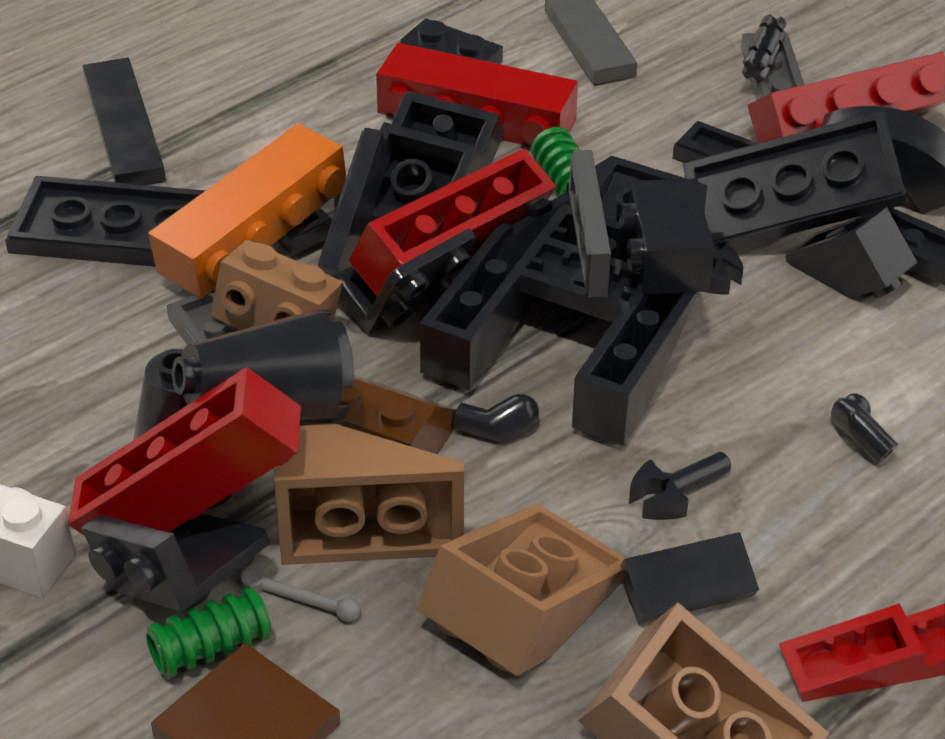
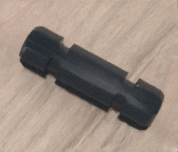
M769 14L762 19L759 25L760 28L757 30L748 49L749 52L746 53L743 60L744 67L741 72L746 79L753 77L755 80L761 81L766 78L769 67L772 65L785 35L784 29L787 23L782 16L775 18Z

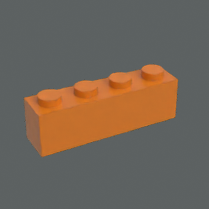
M299 123L295 124L148 233L157 273L200 299L204 298L216 288L221 261L246 239L271 246L342 191L347 177L343 146Z

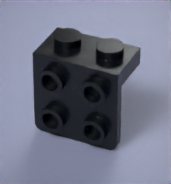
M470 228L396 268L387 277L378 296L375 295L355 268L350 266L334 275V278L343 281L339 299L368 335L385 325L389 329H393L405 322L419 305L427 301L432 306L437 302L452 283L455 276L471 259L469 252L476 242L477 236Z
M204 513L195 519L186 521L170 532L101 514L81 528L91 549L88 553L89 561L98 575L106 580L110 590L181 612L204 602L214 587L232 573L242 571L250 566L255 560V555L270 543L264 528Z

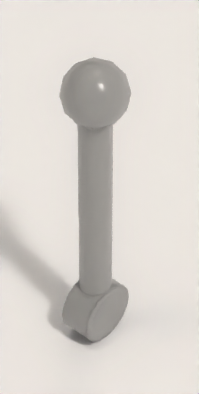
M249 568L242 573L243 588L249 586L258 593L265 590L336 612L339 619L344 622H352L359 617L360 605L353 598H344L339 601L266 578L265 572L260 568Z

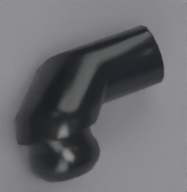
M851 393L845 398H839L835 401L831 410L833 424L854 440L879 464L899 444L870 415L871 407L864 396Z
M525 394L510 396L489 409L461 402L454 415L453 429L497 442H507L536 423L539 416V406L534 398Z

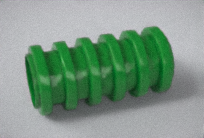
M552 127L537 135L532 142L531 154L537 164L557 186L554 192L558 197L566 192V184L570 180L571 154H573V151L580 149L567 129Z
M248 586L240 590V596L237 598L231 593L224 595L219 605L211 600L203 605V611L199 612L194 607L186 610L185 618L180 619L178 616L172 615L166 619V625L162 627L157 622L149 624L147 626L146 640L156 668L167 679H170L177 675V668L182 667L185 671H190L196 668V661L201 660L204 664L214 661L215 653L219 652L225 657L233 653V646L237 645L240 647L244 643L251 646L253 638H256L259 642L269 639L271 622L261 596Z

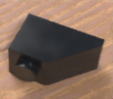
M887 207L816 232L785 255L791 266L849 299L870 292L874 298H879L894 291L903 284L900 276L917 263Z

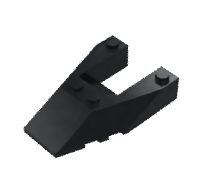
M611 155L595 165L611 252L608 297H588V294H585L568 182L565 193L552 201L545 198L540 199L528 207V216L517 223L510 225L503 222L497 226L421 320L420 373L470 390L538 298L610 321L612 324L575 376L572 427L624 446L649 407L695 303L696 292L643 295L638 272H629L627 242L630 237L621 236L619 224L620 204H629L630 181L687 178ZM697 182L705 212L707 185Z

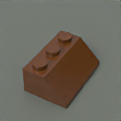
M354 375L352 388H342L339 406L350 407L347 417L341 426L434 454H439L455 430L453 429V420L456 412L454 408Z

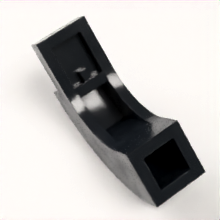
M855 106L825 114L822 126L884 110L904 189L922 214L945 206V132L941 128L913 113L883 106Z

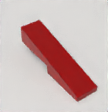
M898 603L779 643L781 654L802 702L944 676L945 604L906 616L901 604Z

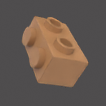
M246 239L221 261L210 316L240 330L312 310H329L333 314L328 318L330 321H334L343 281L325 274L317 266L302 264L279 254L269 245Z

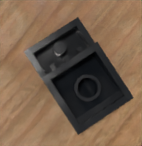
M406 91L392 123L383 122L380 128L387 144L390 159L370 220H376L490 165L504 137L499 114Z

